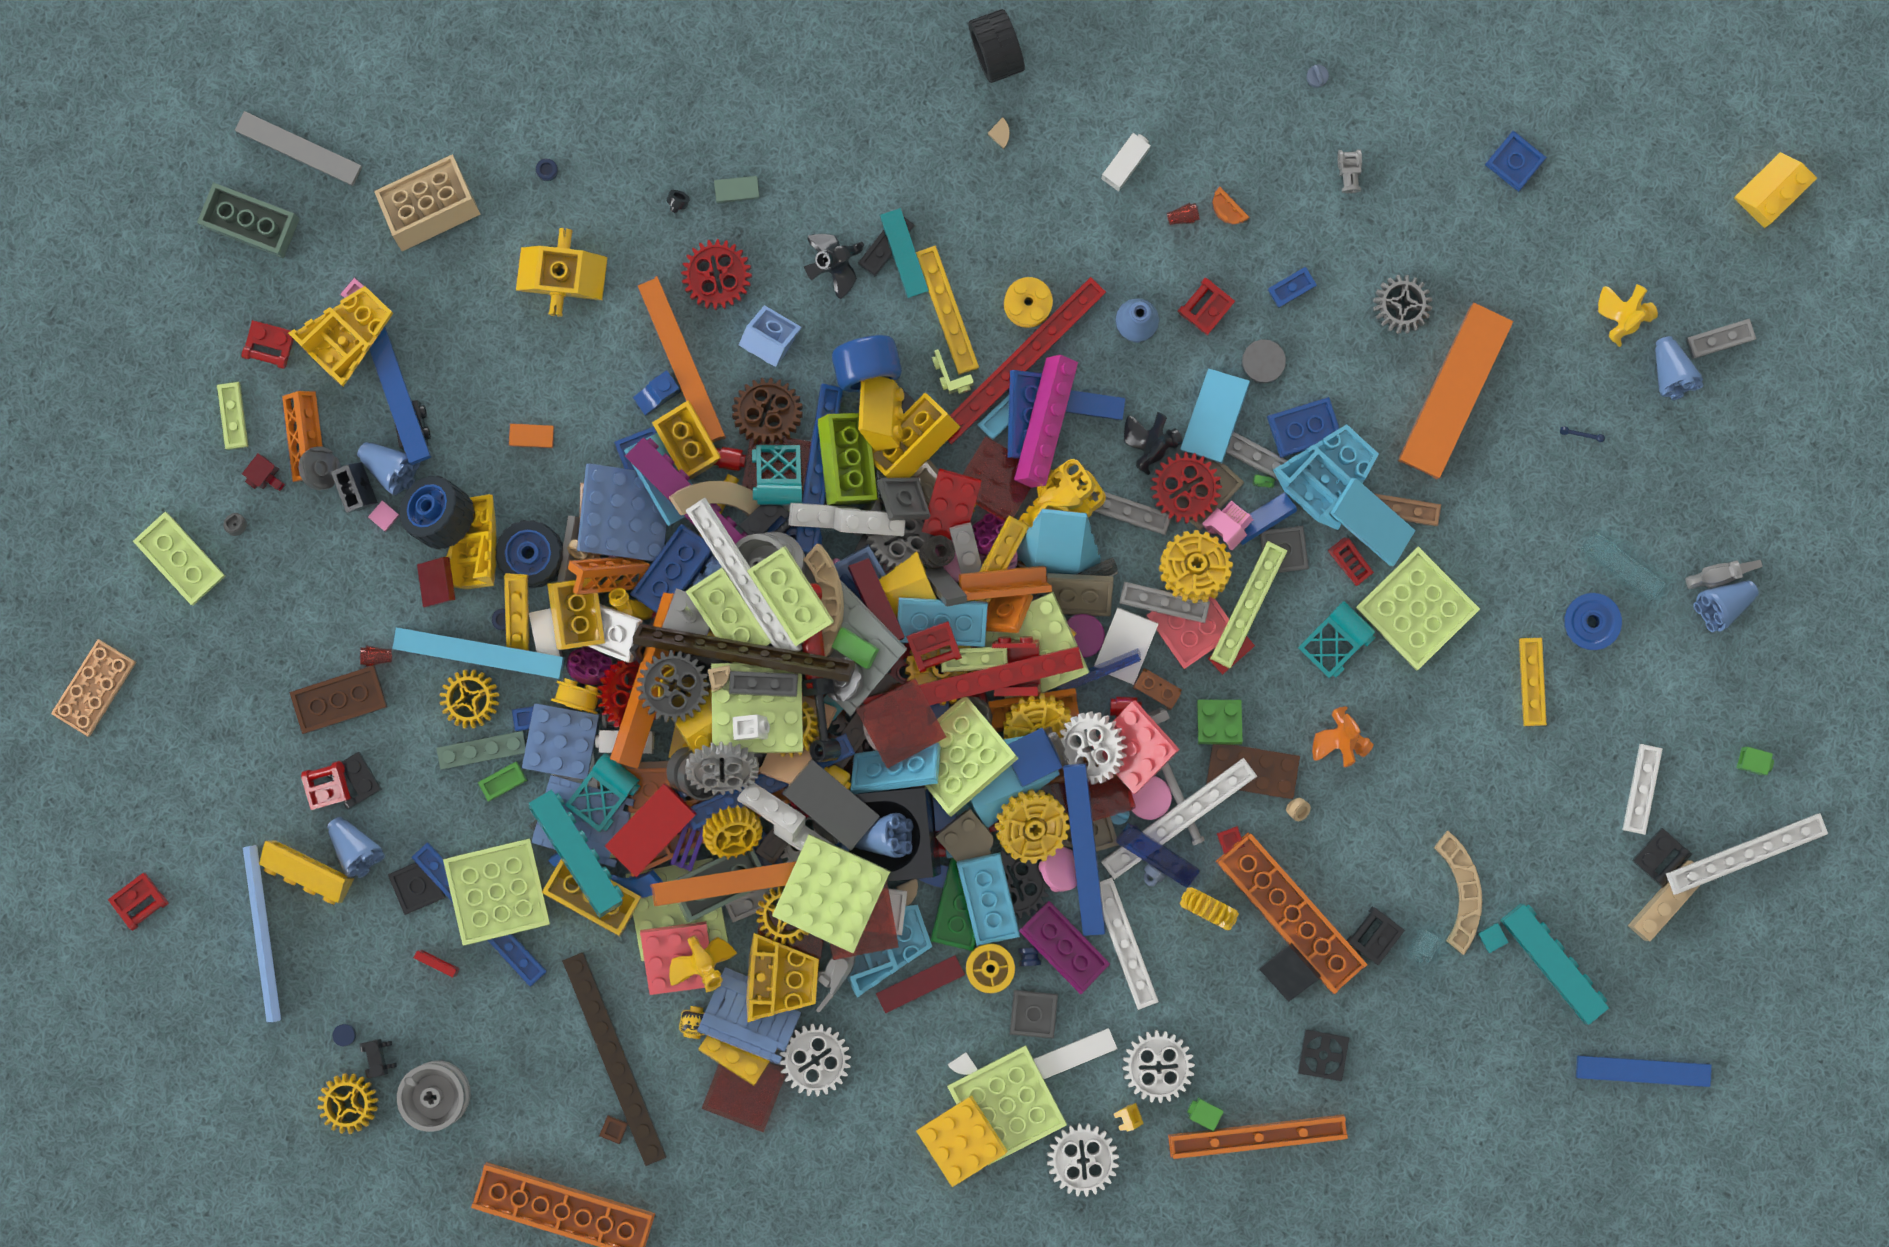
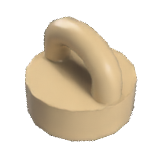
M571 540L567 546L569 554L580 560L585 559L589 553L578 552V540Z
M1296 798L1287 805L1286 812L1295 821H1302L1309 815L1311 807L1304 799Z

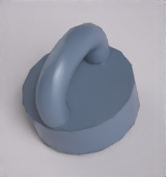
M1314 65L1308 70L1306 79L1309 85L1319 88L1326 84L1329 74L1324 66Z
M1149 862L1144 868V881L1148 886H1155L1158 881L1162 882L1166 877L1165 871L1152 862Z

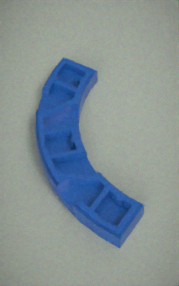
M556 853L548 861L556 868L561 858ZM654 870L640 874L637 877L630 876L629 878H618L617 875L611 874L612 878L610 879L641 896V898L653 895L650 884L663 882Z

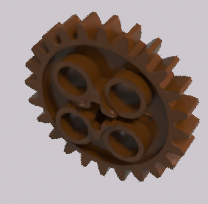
M770 377L768 383H765V380L761 378L760 384H757L755 380H752V387L745 384V392L739 390V397H734L735 405H732V411L734 412L732 413V418L736 420L734 422L735 428L740 427L739 434L746 433V440L754 437V444L758 440H762V445H765L766 441L769 440L771 445H774V440L776 439L783 443V436L790 439V432H797L796 426L801 425L800 418H803V412L801 411L803 406L802 403H799L800 396H795L796 390H789L788 383L781 386L780 379L776 384L773 383L772 377ZM761 396L766 398L764 401L757 400ZM772 396H775L771 402V410L768 411ZM778 404L787 405L784 408L777 407ZM767 412L763 427H759L764 420V413ZM751 415L758 416V418L754 420L749 419L748 417ZM771 422L778 423V425L775 427H772L769 424Z

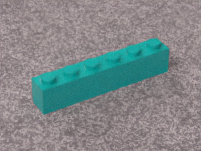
M551 789L531 801L529 809L598 917L601 918L622 905V897L624 895L618 885L613 886L609 880L612 876L608 869L600 866L598 862L600 857L595 849L592 848L590 850L586 844L588 839L582 830L578 831L574 824L577 822L570 811L566 813L563 808L565 803L559 793L554 794Z
M1519 904L1500 921L1583 1023L1591 1024L1609 1009L1605 1004L1607 999L1600 991L1596 993L1591 986L1593 985L1592 980L1586 974L1582 975L1578 971V963L1571 956L1568 958L1563 952L1565 950L1564 946L1557 939L1553 940L1549 935L1550 929L1544 922H1538L1535 918L1537 914L1530 905Z

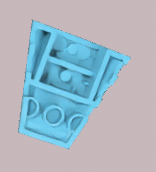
M1346 424L1302 453L1276 467L1273 471L1284 492L1316 521L1338 530L1341 523L1330 514L1351 478H1356L1363 484L1379 453Z
M1042 509L1033 521V526L1027 530L1026 536L1023 537L1017 549L1018 558L1026 567L1045 566L1046 576L1047 573L1084 575L1101 563V556L1098 555V547L1094 543L1095 538L1091 533V525L1087 513Z
M1015 737L1003 740L1008 745L1022 737ZM1009 766L972 798L971 802L984 825L989 828L998 821L997 814L1003 811L1001 806L1008 804L1011 796L1016 798L1019 792L1026 794L1029 789L1037 792L1060 775L1057 770L1022 787L1012 767Z
M918 905L905 906L902 935L863 931L858 943L853 970L847 978L857 998L932 947ZM836 946L837 952L841 949L838 946Z

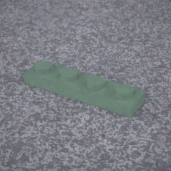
M524 731L436 748L440 770L524 754L526 740Z

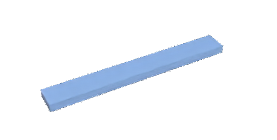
M256 845L243 847L266 1022H277L281 1020L258 848Z

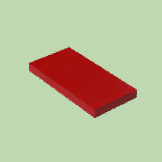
M664 783L613 836L605 847L637 877L697 813L674 790Z

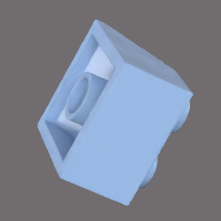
M764 305L746 326L739 346L776 367L786 355L801 326Z

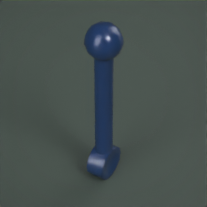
M1565 426L1560 428V434L1562 435L1572 434L1596 439L1598 442L1605 440L1603 434H1588L1569 430Z

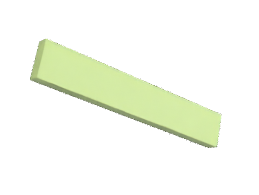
M1267 541L1214 649L1211 660L1229 669L1231 668L1287 550Z

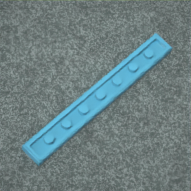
M397 627L392 647L395 650L557 679L562 678L565 657Z

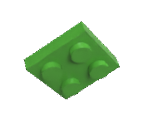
M1197 700L1198 744L1242 745V701Z

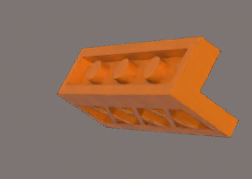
M296 391L282 396L293 482L303 481L298 468L299 460L303 453L310 448L322 446L316 391ZM291 399L294 400V408H293V410H292V407H291ZM295 422H296V424H297V429H296V431L294 430V423H295ZM298 443H299V452H297V447H296Z
M611 557L569 561L568 570L577 575L573 592L580 595L611 592L616 588H623L624 590L634 589L650 567V564L644 560ZM640 573L638 581L632 582L631 580ZM623 575L624 578L616 584L615 581ZM604 577L608 578L602 585L598 584ZM590 578L591 581L585 587H582L584 579Z
M1045 566L959 574V587L967 595V600L1052 592V585L1046 581Z
M1075 688L1044 693L1047 698L1050 695L1055 696V701L1057 702L1062 700L1064 702L1063 707H1069L1070 715L1078 717L1079 710ZM1021 696L1024 699L1029 698V696ZM1021 697L988 702L992 713V727L996 732L1004 730L1003 721H1006V712H1011L1010 706L1013 703L1019 704V698Z

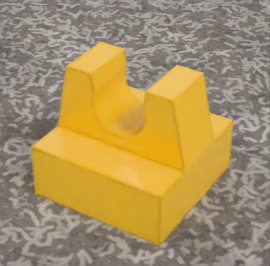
M1136 1103L1130 1104L1114 1113L1115 1118L1122 1117L1124 1122L1118 1126L1120 1131L1127 1130L1128 1132L1144 1124Z

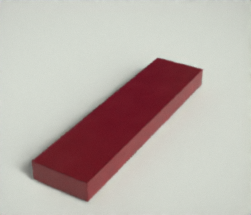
M867 558L849 565L848 570L864 605L899 641L903 640L905 636L870 559Z
M956 955L877 992L876 995L886 1014L965 974Z

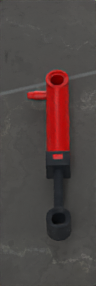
M810 583L819 599L822 600L820 586L816 583ZM822 630L801 643L802 652L825 656ZM805 674L806 680L802 681L803 697H815L820 739L813 741L810 745L811 758L815 762L835 761L841 755V746L838 740L828 738L823 694L834 693L833 679Z

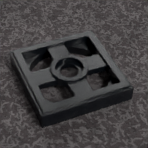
M1305 1029L1297 1073L1342 1081L1349 1037ZM1317 1037H1322L1319 1048H1307L1310 1041ZM1331 1039H1335L1342 1049L1341 1054L1331 1052L1329 1049ZM1321 1051L1327 1052L1326 1059H1320L1319 1053ZM1305 1056L1315 1058L1317 1061L1316 1072L1307 1066ZM1329 1061L1339 1063L1337 1070L1330 1074L1325 1073L1326 1063H1329Z

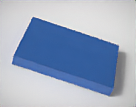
M1329 397L1267 416L1280 458L1305 451L1310 446L1315 445L1323 438L1340 429Z

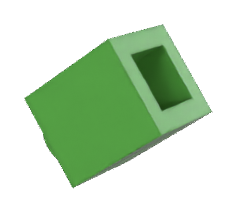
M1742 747L1737 769L1759 775H1768V772L1772 771L1774 765L1773 754L1751 747Z
M1199 1097L1196 1101L1192 1100L1187 1110L1190 1113L1189 1119L1212 1131L1215 1130L1224 1112L1222 1109Z

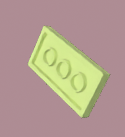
M164 512L133 540L137 547L192 606L225 577L221 570L168 512Z
M786 546L747 570L795 646L834 622Z
M723 567L686 591L715 637L764 646L771 643Z

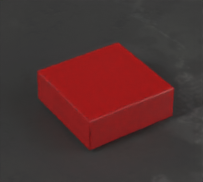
M1238 826L1217 833L1224 854L1229 852L1235 843L1242 840Z

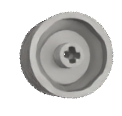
M781 532L752 534L742 538L735 544L750 568L786 546L805 576L806 563L803 561L805 558L804 552L799 543L787 534Z
M431 1061L412 1069L402 1079L397 1091L398 1110L403 1119L412 1127L426 1132L442 1130L460 1119L466 1112L471 1098V1089L466 1075L457 1066L445 1061Z

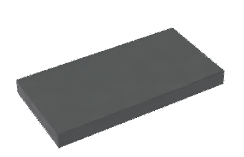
M812 759L783 791V795L850 850L853 849L880 817Z

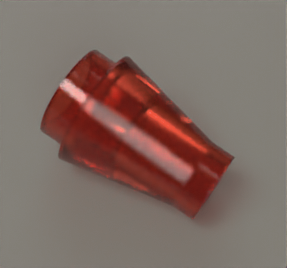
M1189 202L1167 213L1170 225L1192 224L1200 220L1196 203L1191 204Z
M368 645L360 647V665L369 667L392 662V649Z

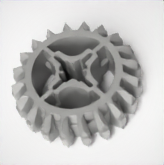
M1400 275L1396 276L1395 281L1391 277L1388 278V284L1383 282L1380 285L1382 290L1378 289L1375 292L1379 297L1374 298L1373 302L1379 305L1375 306L1373 311L1381 312L1376 316V319L1383 317L1385 320H1383L1381 325L1385 326L1389 323V331H1392L1395 326L1397 334H1400L1402 327L1406 334L1410 332V327L1416 331L1418 325L1423 326L1425 324L1422 318L1428 319L1430 317L1425 312L1432 310V306L1426 304L1432 301L1431 297H1425L1430 292L1429 289L1422 291L1421 288L1425 284L1422 282L1416 285V277L1409 282V275H1405L1403 281ZM1402 288L1399 297L1386 298L1391 290ZM1409 290L1417 296L1419 303L1410 298ZM1402 298L1404 300V304L1408 305L1404 308L1403 311L1401 308V304H1398L1402 300ZM1386 305L1396 311V318L1391 316ZM1419 310L1415 318L1404 321L1407 311Z

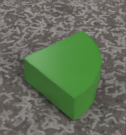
M1261 475L1253 477L1254 486L1274 487V478Z

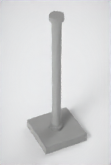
M676 588L662 628L708 635L710 628L688 594Z
M1163 708L1147 713L1156 724L1170 719L1167 711ZM1167 762L1162 767V771L1176 803L1179 805L1185 799ZM1195 822L1188 826L1193 839L1191 840L1193 845L1205 841L1204 836L1200 835Z

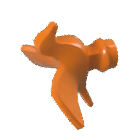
M1346 706L1332 711V717L1338 724L1337 728L1323 730L1315 734L1312 750L1313 760H1320L1337 748L1343 754V765L1346 768L1355 763L1353 749L1361 757H1365L1372 750L1374 744L1369 738H1364L1360 735L1361 731L1357 723L1349 714H1345V711L1348 709Z

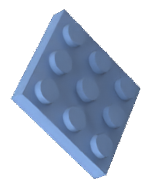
M534 703L522 768L585 780L590 771L600 715Z

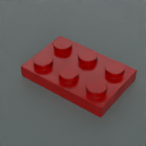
M939 468L928 507L931 516L924 521L922 532L952 540L949 528L970 522L982 480Z

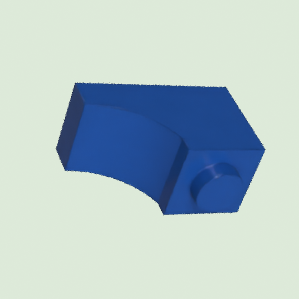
M666 370L650 381L633 399L646 416L679 394L681 390Z

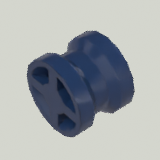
M1035 947L1018 948V953L1021 955L1019 966L1041 965V960L1038 958L1039 951Z

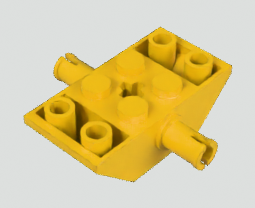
M559 228L557 247H521L516 291L550 295L551 301L548 315L555 316L556 313L557 317H562L563 303L566 297L603 301L608 260L605 256L583 250L570 249L573 230L567 228L566 231L564 228ZM563 268L564 274L558 276L556 272H560V269Z

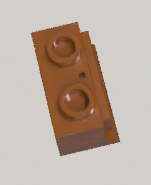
M1143 668L1132 687L1167 706L1166 708L1169 710L1173 708L1181 694L1180 688L1146 668Z

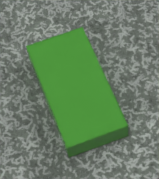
M846 628L840 629L832 645L833 649L865 669H870L879 651L878 648Z
M516 761L481 780L478 784L487 801L490 802L528 780Z

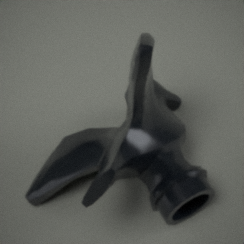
M808 235V242L819 251L815 257V263L804 266L809 279L812 281L821 273L830 272L833 276L836 296L842 299L851 290L857 279L854 269L850 266L848 260L850 257L862 252L864 243L859 242L851 246H840L835 235Z
M1157 412L1155 423L1151 430H1146L1132 416H1128L1125 422L1124 442L1133 448L1144 451V455L1136 461V467L1146 475L1151 474L1149 466L1160 461L1164 457L1166 449L1169 447L1177 448L1178 445L1182 444L1181 434L1176 428L1168 429L1165 434L1163 433L1167 417L1160 412Z

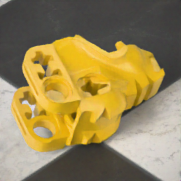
M1070 459L1055 470H1050L1046 486L1037 487L1039 498L1033 501L1034 506H1028L1026 510L1028 513H1023L1019 521L1032 527L1033 521L1042 509L1087 513L1089 518L1096 509L1104 504L1106 495L1096 478L1089 471L1085 470L1078 460ZM1073 465H1078L1079 470L1073 475H1069V468ZM1080 478L1086 485H1081L1079 483ZM1093 491L1098 495V500L1096 502L1092 500Z

